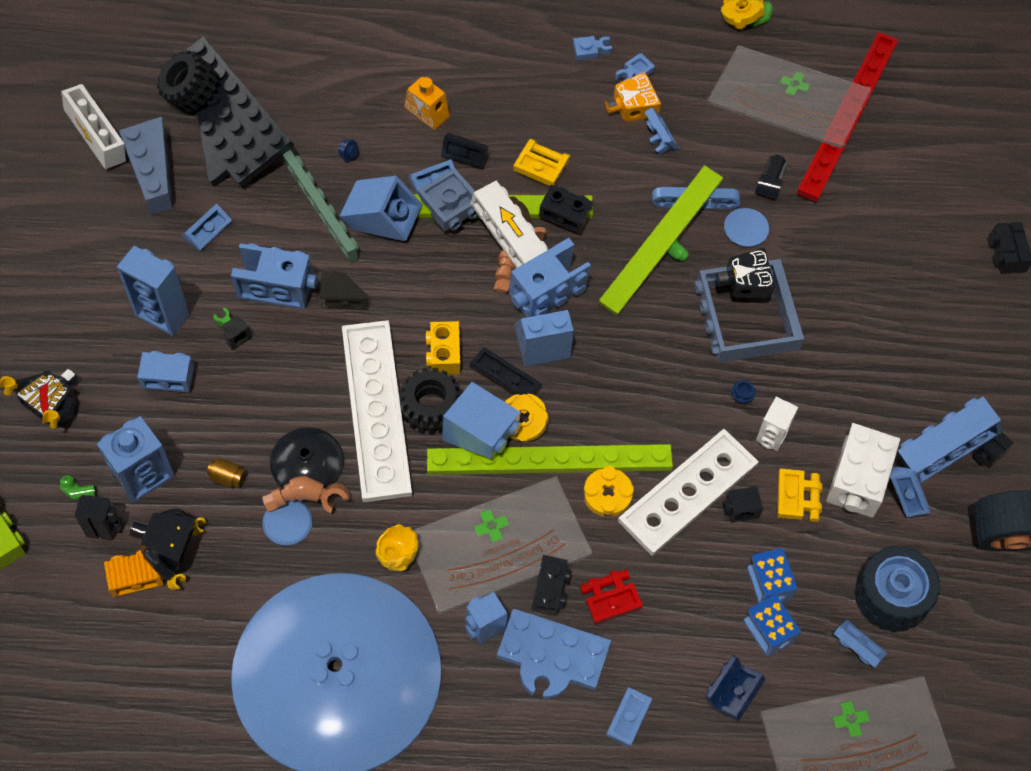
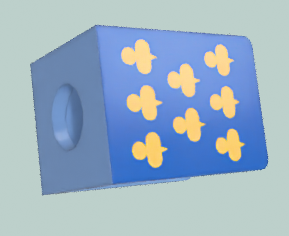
M780 548L753 555V564L749 565L747 570L758 602L760 603L772 595H777L781 602L792 600L797 591V586L784 549Z
M772 595L749 608L748 613L750 616L744 619L745 625L767 658L795 643L801 633V630L777 595Z

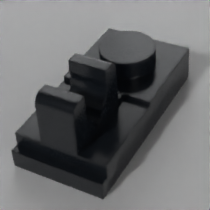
M447 133L444 136L441 156L483 169L488 146Z

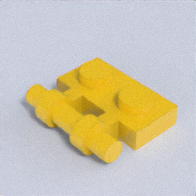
M779 469L777 518L802 520L803 511H807L810 513L809 521L819 522V514L822 512V503H820V493L822 492L820 474L812 473L810 480H804V471ZM804 491L810 493V501L804 500Z

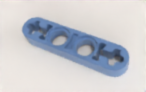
M659 187L654 189L652 192L653 205L660 208H672L686 190V187ZM716 188L701 209L737 208L740 205V193L736 189Z

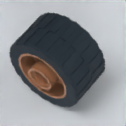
M1031 491L1000 492L980 498L974 503L979 547L989 551L1031 550Z

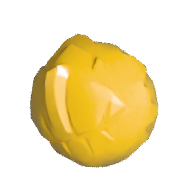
M400 524L386 529L377 541L376 557L379 562L389 570L403 571L408 569L417 553L418 539L416 532L410 527H404Z

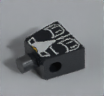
M765 248L733 256L728 261L727 271L716 272L717 285H730L734 297L771 298L775 288Z

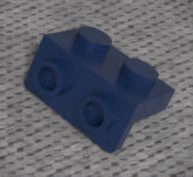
M732 656L729 662L723 665L721 674L715 683L710 685L706 698L713 710L739 722L766 679L763 674L741 665L738 657Z

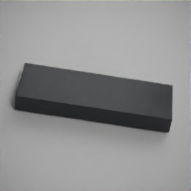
M485 347L481 349L470 363L471 369L512 395H536L542 388V383Z

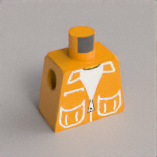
M645 72L617 84L614 88L613 99L605 101L607 112L619 111L626 122L648 119L645 112L652 107L659 113L661 106Z
M421 77L407 89L404 107L432 129L436 130L450 117L445 93L435 86L430 78Z

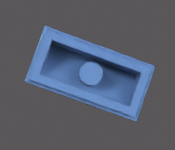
M448 160L410 174L408 178L416 194H418L419 189L455 167L452 160Z
M215 204L182 237L200 251L232 219L218 204Z
M893 467L890 478L906 517L931 513L915 470Z

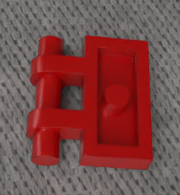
M627 569L619 572L614 570L605 577L599 579L594 577L588 579L587 583L579 585L582 595L589 592L593 594L592 597L586 599L585 603L594 625L642 609L643 604L634 583L623 585L622 581L630 579ZM613 585L615 588L604 593L601 588Z

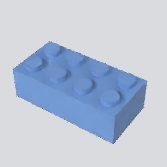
M133 246L119 263L117 270L134 315L174 336L190 316L175 266L166 259L162 261L155 257L147 249L142 250Z
M984 396L978 400L977 398L971 399L964 405V409L961 411L949 413L942 419L943 422L939 425H931L921 432L922 435L915 440L912 438L908 439L900 445L901 449L898 450L902 465L905 468L915 470L920 484L1001 434V419Z

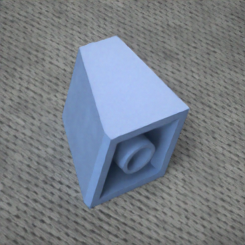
M397 176L357 180L339 217L353 231L405 241L421 209L422 203Z
M568 310L522 318L514 324L525 367L571 358L574 330Z
M471 382L443 416L442 440L492 459L496 452L501 453L505 448L508 437L510 435L514 436L521 426L519 422L520 411Z

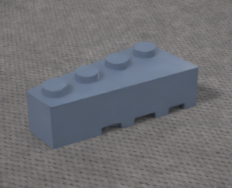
M159 117L119 130L150 215L171 209L172 195L169 177L167 132L163 118Z

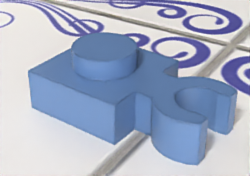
M594 36L573 38V47L577 61L598 58V53L603 55L611 54L612 46H604L609 45L610 37H602L595 41Z
M640 53L626 62L624 69L617 71L615 79L626 78L625 80L643 72L648 76L654 72L655 66Z

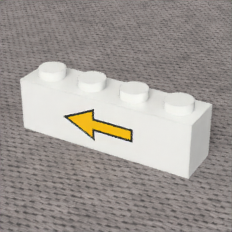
M83 84L61 91L64 111L103 167L108 169L126 162L124 142Z
M497 180L473 193L470 204L516 268L548 250L546 244L536 236L533 226L523 218L520 208L510 200L507 190L500 186Z

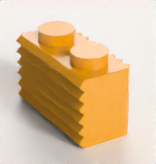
M141 550L137 551L136 555H117L112 557L110 561L104 562L108 588L113 598L164 585L163 578L143 558Z

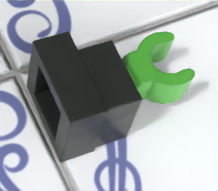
M223 308L225 317L218 318L214 314L213 318L218 326L224 327L227 345L233 351L250 340L252 336L248 325L238 315L231 319L229 311Z

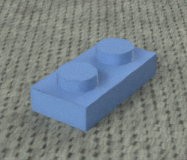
M848 620L843 622L834 632V635L838 637L842 645L854 650L864 663L872 665L874 668L887 655L885 650Z
M628 687L606 737L630 748L652 698Z

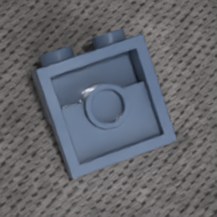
M455 168L418 190V196L431 210V216L444 232L448 229L454 231L461 226L462 221L466 218L474 219L478 216V213L470 204L475 191Z

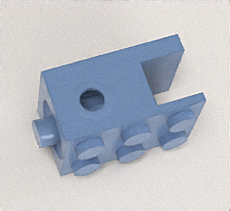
M570 238L511 271L509 295L513 304L520 308L526 317L547 314L551 308L562 306L568 298L573 295L578 296L586 290L591 267L589 262L570 273L567 271L571 267L574 243Z
M240 243L239 250L245 270L233 268L231 273L237 298L305 310L311 288H316L318 278L317 275L313 274L310 256L301 251L289 252L277 247L265 248L253 243L248 245Z
M141 416L127 421L122 428L114 433L105 435L101 441L96 443L112 476L117 478L132 504L175 477L162 444Z

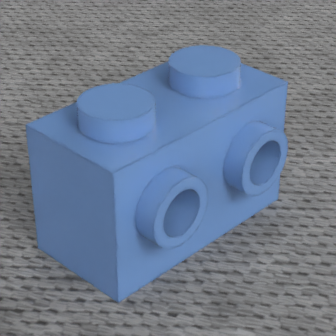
M142 352L137 378L142 389L190 392L194 365L191 356L183 353Z
M494 592L485 597L478 596L469 602L467 617H465L467 623L465 629L472 640L476 638L479 645L506 630L507 612Z

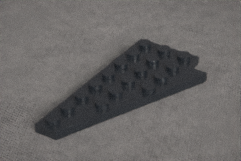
M202 36L186 50L195 52L212 65L217 72L215 91L212 92V96L206 101V104L200 106L197 110L208 180L213 186H216L231 174L242 188L290 150L294 144Z

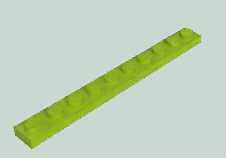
M671 444L505 447L501 453L496 452L492 459L463 448L427 449V475L595 472L606 466H612L621 472L672 471L673 467Z

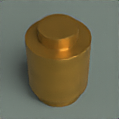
M218 457L215 461L212 460L210 462L207 474L210 475L209 480L229 488H240L246 470L242 469L241 465Z

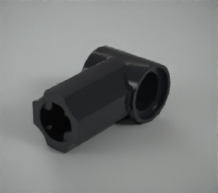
M776 154L769 157L765 171L759 178L755 193L777 199L783 182L782 178L788 164L784 156Z

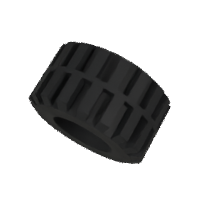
M190 50L181 51L178 55H173L165 63L166 65L162 67L161 74L158 76V93L162 98L183 112L196 111L200 106L206 104V101L211 98L212 92L215 91L217 72L212 65Z
M423 368L421 373L418 371L413 372V377L408 376L405 379L406 384H402L400 393L401 412L406 424L410 422V428L413 430L418 428V432L424 434V431H429V435H434V431L443 432V416L460 397L461 392L459 384L455 383V378L452 375L448 377V372L444 370L438 372V368H433L432 371H428V368ZM426 395H437L444 400L439 406L432 408L424 407L418 403L419 399Z

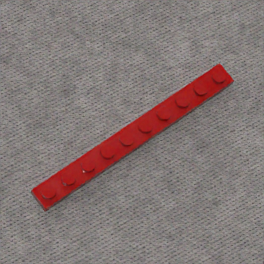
M878 32L831 123L832 125L828 129L832 131H827L798 188V195L818 202L897 45L898 39Z

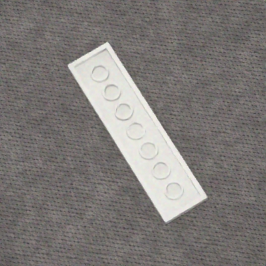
M389 320L342 326L363 503L412 496Z

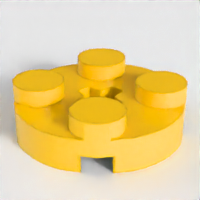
M724 0V5L721 7L724 20L734 25L737 29L746 27V25L755 22L765 14L763 0Z
M517 394L505 401V403L517 409L520 413L524 415L530 414L528 416L529 421L526 423L522 422L517 433L514 436L510 435L509 438L522 443H529L543 434L549 422V416L544 403L533 394Z
M606 466L603 469L596 470L587 478L584 486V499L588 508L595 514L604 516V514L618 516L630 506L634 489L630 479L623 472L616 470L612 466ZM604 488L613 489L614 496H604Z

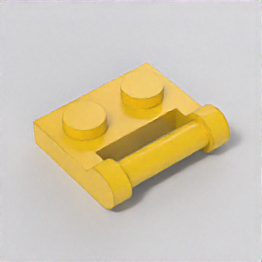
M529 139L513 165V171L548 186L551 184L555 186L563 170L568 166L571 156L566 153L562 155L537 144V141ZM533 152L538 153V154H540V155H542V156H545V157H547V158H549V159H552V160H554V161H556V162H558V163H555V162H553V161H551V160H548V159H546V158H544V157H541V156H539V155H536V154H534Z

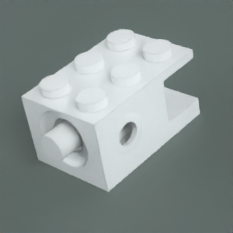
M852 423L849 435H846L826 502L843 507L850 512H857L873 518L882 503L900 438Z

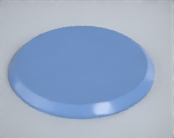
M740 208L732 211L726 217L724 231L727 237L735 244L752 247L761 244L767 238L769 224L760 212L750 208Z
M288 500L286 505L270 512L266 511L262 524L266 536L272 542L289 546L297 544L307 537L311 531L313 520L312 514L305 504L298 500L292 502Z

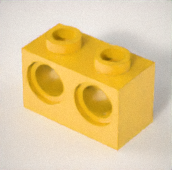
M459 321L430 322L431 331H426V345H431V352H426L427 366H431V370L438 368V372L444 370L448 372V375L460 374ZM441 336L447 337L446 339H443V340H442V339H439V337H441ZM440 357H446V358H448L447 360H444V361L439 360Z

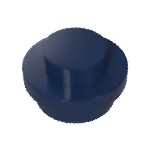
M352 139L343 140L338 148L339 156L347 162L352 161L359 151L357 142Z
M742 380L734 384L731 394L738 403L747 404L754 399L756 390L751 382Z

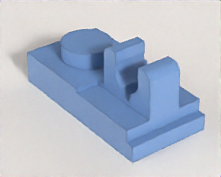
M651 107L645 114L649 119L646 121L649 128L653 132H658L650 138V142L653 145L660 142V146L655 151L658 154H663L669 149L672 151L679 149L662 117Z

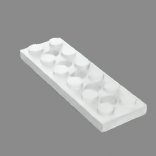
M723 429L618 518V522L653 556L758 465L759 461ZM725 457L730 461V465L721 466L718 464L717 459ZM708 472L712 475L713 479L711 481H704L700 478L699 474ZM684 487H691L695 490L696 494L686 496L682 489ZM674 502L678 509L676 511H668L664 504ZM649 517H656L659 519L660 525L652 527L646 520Z

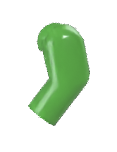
M764 1L765 14L749 24L752 28L770 21L773 12V6L770 2Z
M678 239L667 252L674 259H679L680 261H684L688 257V251L678 243Z
M66 475L61 478L60 488L69 498L78 500L81 495L96 497L94 485L81 487L74 481L72 476Z

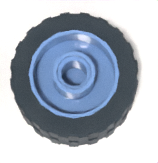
M905 546L883 548L871 556L857 579L855 589L857 606L860 608L862 615L871 624L878 626L880 629L890 630L891 632L908 631L910 628H915L925 619L938 600L940 578L937 575V570L930 563V560L917 550H912Z

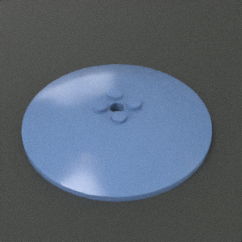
M336 573L311 577L299 581L274 595L256 612L246 626L237 645L232 666L233 698L244 728L263 752L276 762L294 771H371L390 762L405 751L427 725L434 711L441 684V662L438 644L422 612L409 598L392 586L377 579L356 574ZM333 660H339L343 664L342 668L337 672H331L328 669V664Z

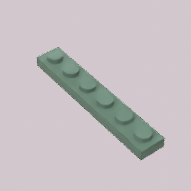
M288 150L283 154L285 166L350 264L357 261V250H359L355 239L353 237L349 239L346 234L348 233L346 226L342 221H337L335 218L337 214L331 204L327 205L325 203L324 193L320 188H315L313 185L315 181L309 171L305 173L303 170L304 164L300 157H295L291 150Z

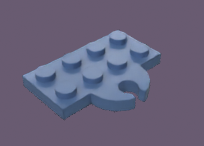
M513 608L497 653V659L521 666L520 679L522 686L532 696L536 691L534 683L539 679L546 680L549 683V687L543 692V700H548L564 693L570 683L595 691L611 640Z

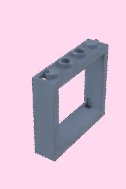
M781 259L770 260L769 265L775 285L773 292L787 337L725 347L709 290V287L718 286L716 272L727 271V268L722 267L699 271L698 279L695 281V291L701 297L700 310L702 314L706 315L705 328L707 334H711V351L713 355L716 354L718 363L799 351L801 349L804 336Z

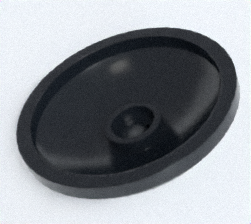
M312 427L299 428L288 432L277 441L270 455L272 476L282 489H284V485L290 483L289 480L299 476L312 478L324 484L323 488L326 489L329 485L337 482L344 465L343 452L338 441L326 431ZM304 452L309 453V455L306 457L301 456V454Z

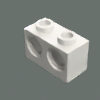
M775 397L763 419L756 441L760 442L765 448L778 451L792 425L798 407Z

